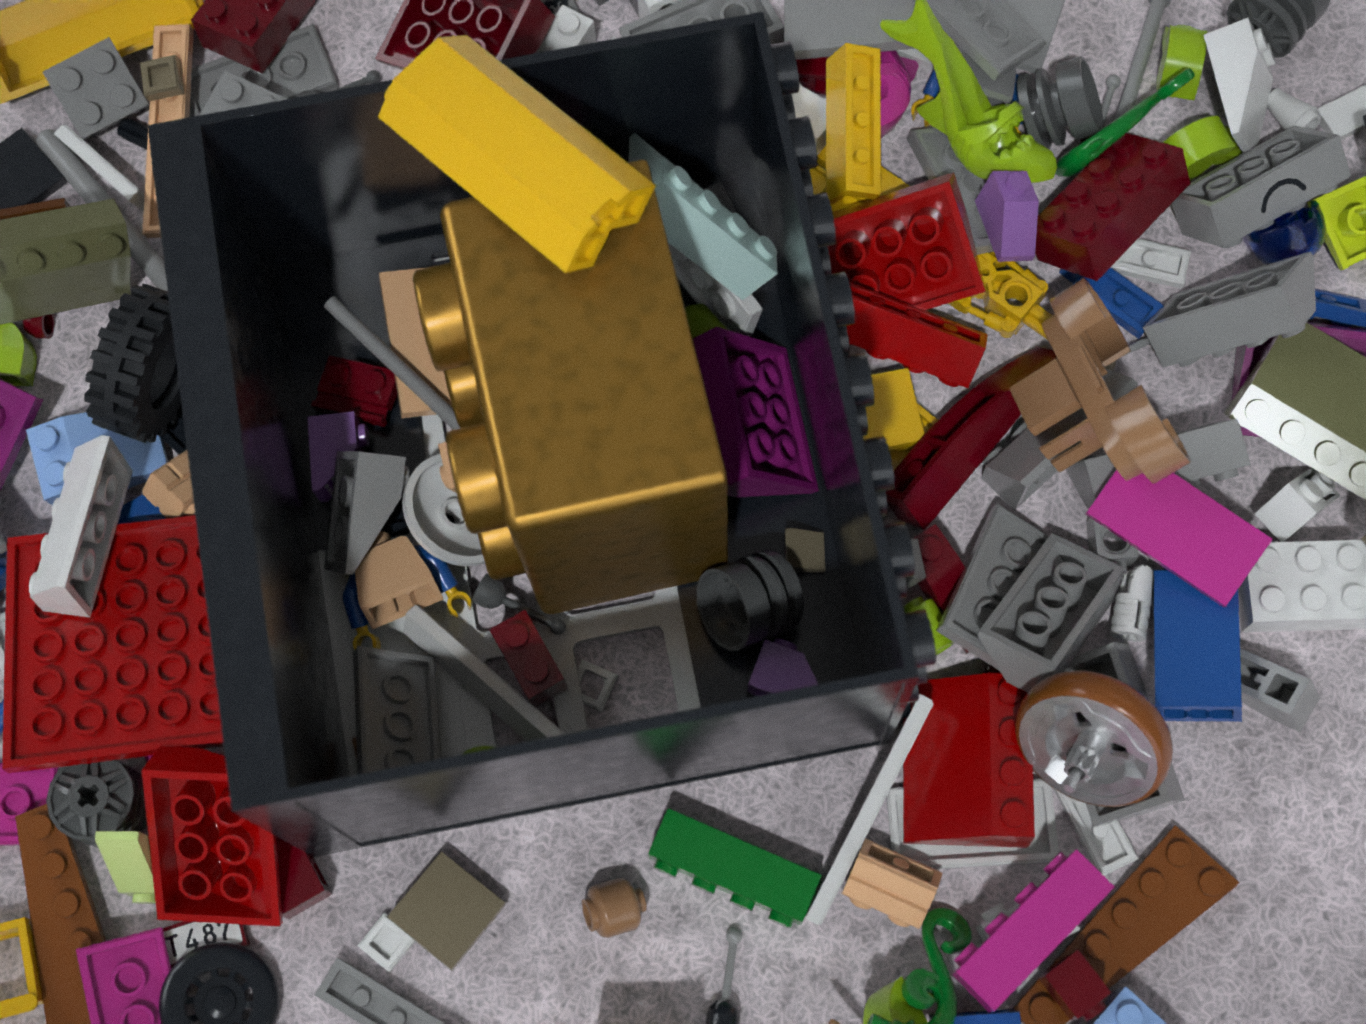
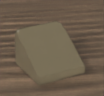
M785 528V559L792 565L795 573L825 572L824 533Z

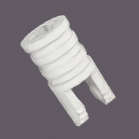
M1142 564L1135 567L1134 570L1130 569L1123 572L1118 594L1115 596L1114 614L1109 632L1114 638L1132 642H1143L1146 640V630L1148 629V619L1150 618V608L1152 605V582L1154 581L1153 570L1148 565L1144 566Z

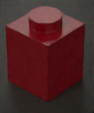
M1079 950L1069 953L1038 978L1070 1021L1077 1020L1081 1016L1086 1022L1091 1020L1107 1007L1102 1000L1112 993Z

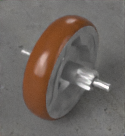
M1067 671L1053 674L1034 685L1026 694L1018 709L1015 732L1023 757L1029 764L1033 765V771L1045 783L1072 799L1103 807H1119L1134 804L1153 794L1161 786L1169 773L1173 757V743L1171 733L1164 718L1143 694L1116 678L1090 671ZM1075 712H1081L1086 721L1079 722ZM1113 743L1126 748L1128 753L1113 750Z

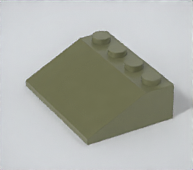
M114 198L0 220V325L120 300L124 293L130 295L131 253L127 226Z
M1306 322L1305 329L1295 336L1282 338L1281 335L1273 338L1224 414L1230 419L1238 418L1239 424L1366 500V357Z

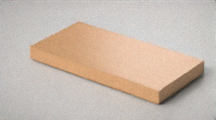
M423 268L379 272V284L390 349L452 407L444 371H437L432 363L417 307L413 274L416 270ZM394 374L401 418L436 415Z

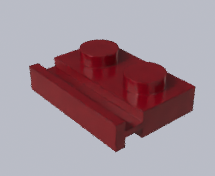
M329 355L317 387L318 395L316 400L312 401L311 406L315 411L326 414L354 411L360 422L386 427V417L388 412L392 411L397 397L394 373L388 368Z

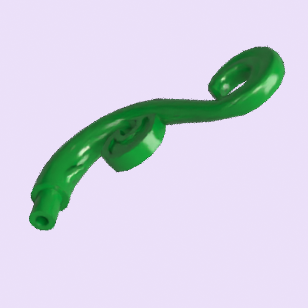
M1186 68L1155 93L1061 156L1057 162L1056 175L1059 177H1071L1085 168L1137 125L1161 100H1165L1193 79L1195 74L1192 69Z
M941 907L927 912L921 925L923 944L932 971L924 968L914 969L907 975L901 987L904 999L910 1006L918 1010L930 1008L936 1000V1013L927 1024H954L957 1013L954 983L933 934L934 926H943L952 934L953 940L943 941L940 946L943 953H960L972 940L971 928L968 922L956 911ZM873 1013L867 1024H915V1021L911 1019L903 1023L894 1019L891 1022Z

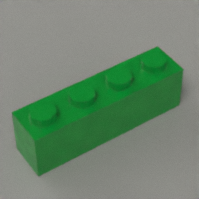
M670 808L667 809L648 852L649 859L655 861L654 869L676 878L679 871L693 878L692 886L713 895L716 888L732 895L729 900L732 904L748 911H753L756 905L770 912L769 920L790 929L793 922L802 925L822 876Z

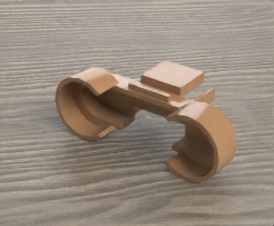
M1083 278L1051 298L1050 304L1054 314L1041 323L1057 358L1009 389L1028 429L1034 436L1080 408H1083L1087 419L1040 447L1039 449L1042 454L1049 460L1081 441L1078 445L1051 460L1052 465L1059 473L1103 447L1110 461L1126 481L1144 474L1152 484L1159 482L1191 463L1190 456L1168 418L1160 420L1142 385L1114 400L1103 379V376L1108 373L1105 367L1131 350L1116 321L1090 283Z

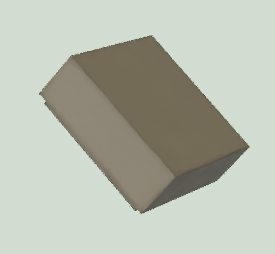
M176 55L140 62L144 97L148 101L184 94L181 63Z

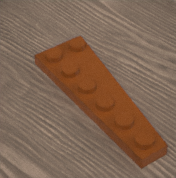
M47 804L15 816L46 1024H91L76 949L106 942V938L72 838L57 829L49 817Z
M1175 825L1044 973L1069 953L1079 950L1105 985L1111 988L1233 890L1240 882ZM1039 979L1036 980L1012 1008L1020 1012L1022 1024H1066L1070 1020Z

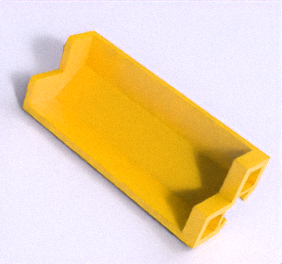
M24 0L1 9L0 104L49 86L43 71L108 37L112 40L120 56L123 57L152 46L154 26L190 24L195 29L191 19L204 1Z
M467 35L438 37L392 80L391 85L385 92V100L378 118L565 273L592 267L610 230L638 223L656 187L654 183Z

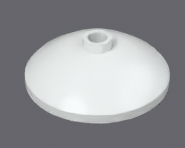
M437 454L426 459L409 476L403 491V513L411 534L427 552L446 563L458 566L484 564L485 561L478 534H472L467 530L457 494L446 488L441 479L440 466H443L441 455ZM446 515L452 516L455 523L450 522Z

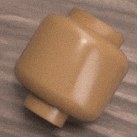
M616 878L592 885L588 890L587 898L582 899V911L588 929L591 932L596 931L603 938H610L636 930L641 922V913L647 909L646 900L641 888H634L626 878Z

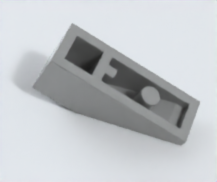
M1240 648L1242 703L1264 716L1301 732L1320 699L1311 679Z

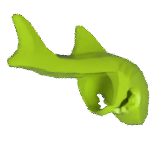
M916 0L913 13L907 20L884 19L881 21V29L891 38L919 50L933 63L940 92L936 98L921 104L916 109L919 115L931 126L948 136L949 143L956 157L968 171L985 180H988L992 171H1027L1031 183L1054 178L1057 163L1052 151L1036 142L1031 135L1026 136L1023 134L1020 137L1015 126L1019 127L1023 121L1022 110L1024 107L1016 100L1012 104L991 106L971 67L953 40L940 25L927 0Z

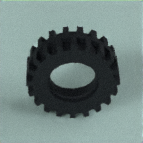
M142 284V287L138 285L133 286L131 295L124 293L120 297L119 308L112 307L108 313L110 320L106 328L101 327L98 333L100 342L97 350H92L90 359L94 361L92 370L86 373L85 382L90 383V388L84 394V401L91 403L86 413L88 417L93 418L91 423L144 443L146 441L152 443L156 441L157 435L163 436L166 434L168 423H175L177 411L180 406L182 407L168 291L148 284Z

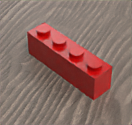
M849 282L855 312L854 324L846 325L849 346L852 344L865 349L870 356L877 359L885 360L889 358L902 363V366L908 368L911 372H926L936 376L945 385L951 387H958L960 385L969 388L986 350L988 334Z

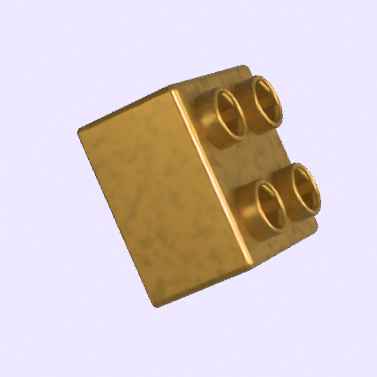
M645 159L628 162V164L653 183L649 164ZM655 189L638 223L611 229L594 265L568 273L562 271L476 198L469 197L445 204L441 209V222L450 263L416 270L413 274V284L428 351L437 371H444L451 404L460 427L459 429L450 430L446 434L447 452L459 506L467 530L472 534H478L489 576L494 580L526 573L540 609L546 614H557L699 581L700 576L706 570L727 563V477Z

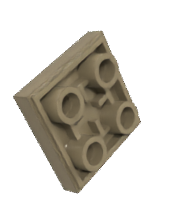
M441 851L387 918L443 965L453 971L506 906V903Z

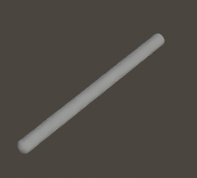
M45 129L38 134L36 138L37 145L86 203L111 199L68 146L54 135V130ZM121 211L127 226L132 259L157 288L168 291L164 260Z

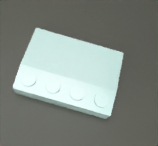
M636 133L629 137V162L645 159L649 164L652 180L656 185L655 192L668 243L741 300L747 298L777 275V250L768 237L759 235L747 224L741 215L729 210L711 191L702 188L690 178L683 168L675 166Z

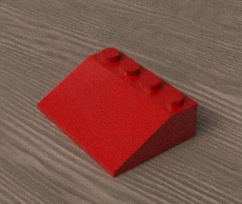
M954 172L879 196L874 200L870 199L832 212L836 243L835 245L828 246L831 274L845 272L851 283L922 310L986 292L966 208Z
M1001 673L927 680V683L918 685L919 695L921 694L933 700L932 703L934 704L903 763V844L1028 848L1035 838L1033 765L1029 764L1023 757L1015 732L1017 712L1027 692L1008 683ZM916 701L910 702L911 710L915 705ZM903 718V726L907 718Z
M160 746L142 768L157 920L280 927L283 923L276 836L232 812L225 756L202 748Z

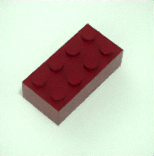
M205 0L191 21L202 47L263 74L288 40L287 38L291 32L296 29L316 0Z
M1130 133L1123 135L1088 164L1038 215L1035 248L1037 260L1098 281L1191 184L1183 148Z

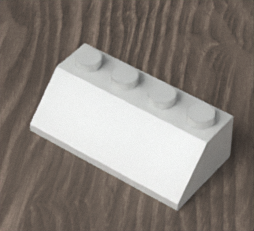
M101 435L76 447L71 462H67L64 467L62 492L60 498H56L53 503L51 528L49 534H46L42 539L40 564L37 572L32 574L29 582L30 598L42 611L91 617L133 472L110 436Z

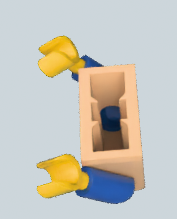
M380 531L354 574L349 575L342 596L351 629L356 628L357 632L353 639L354 650L361 646L362 641L367 637L371 638L373 648H381L379 637L369 633L368 624H370L373 630L406 616V613L415 605L423 609L444 600L441 594L443 592L448 596L447 608L449 613L453 617L458 618L456 611L452 608L453 601L463 599L467 603L469 610H471V599L466 593L457 590L455 585L458 582L446 562L431 555L420 544L413 546L407 536L391 539L390 535L384 531Z

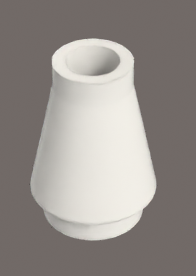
M1280 88L1274 89L1269 94L1267 109L1284 130L1292 126L1316 129L1321 120V116L1316 113V107L1283 92Z

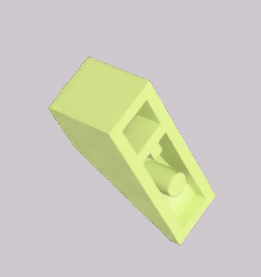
M96 831L95 842L118 893L133 896L132 903L156 904L149 836L139 831Z

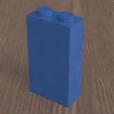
M1167 569L1154 570L1155 707L1165 721L1242 722L1238 590L1227 606L1223 608Z

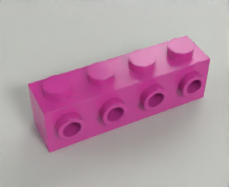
M1077 849L1067 857L1062 852H1059L1044 867L1043 870L1048 876L1037 887L1031 881L1013 899L1019 906L1008 917L1003 912H1000L985 927L984 931L989 937L978 948L971 942L953 960L959 967L952 975L989 1013L995 1011L1114 889L1115 886Z

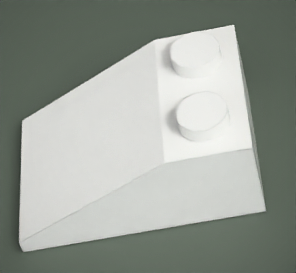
M1249 18L1204 34L1230 132L1243 154L1259 144L1268 98L1273 83L1269 66L1276 64L1271 46L1266 42L1262 29L1255 30Z

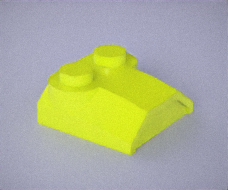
M1366 176L1307 202V221L1315 231L1321 233L1340 271L1366 259Z

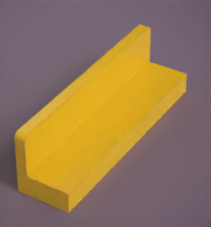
M845 43L826 61V193L831 204H835L845 196L874 200L881 195V79L879 48Z

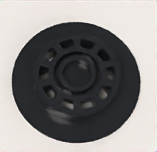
M215 942L200 946L180 958L166 976L159 997L161 1024H194L198 1020L203 1024H275L280 1004L277 979L269 964L258 953L246 946L231 942ZM218 970H230L229 976L219 977ZM210 972L212 978L202 983L199 978ZM237 974H241L247 980L243 985L235 981ZM193 985H196L198 991L195 997H188L190 989ZM249 989H252L253 1001H246L245 992ZM187 1004H193L195 1014L188 1017ZM252 1008L248 1020H244L242 1015L245 1009Z

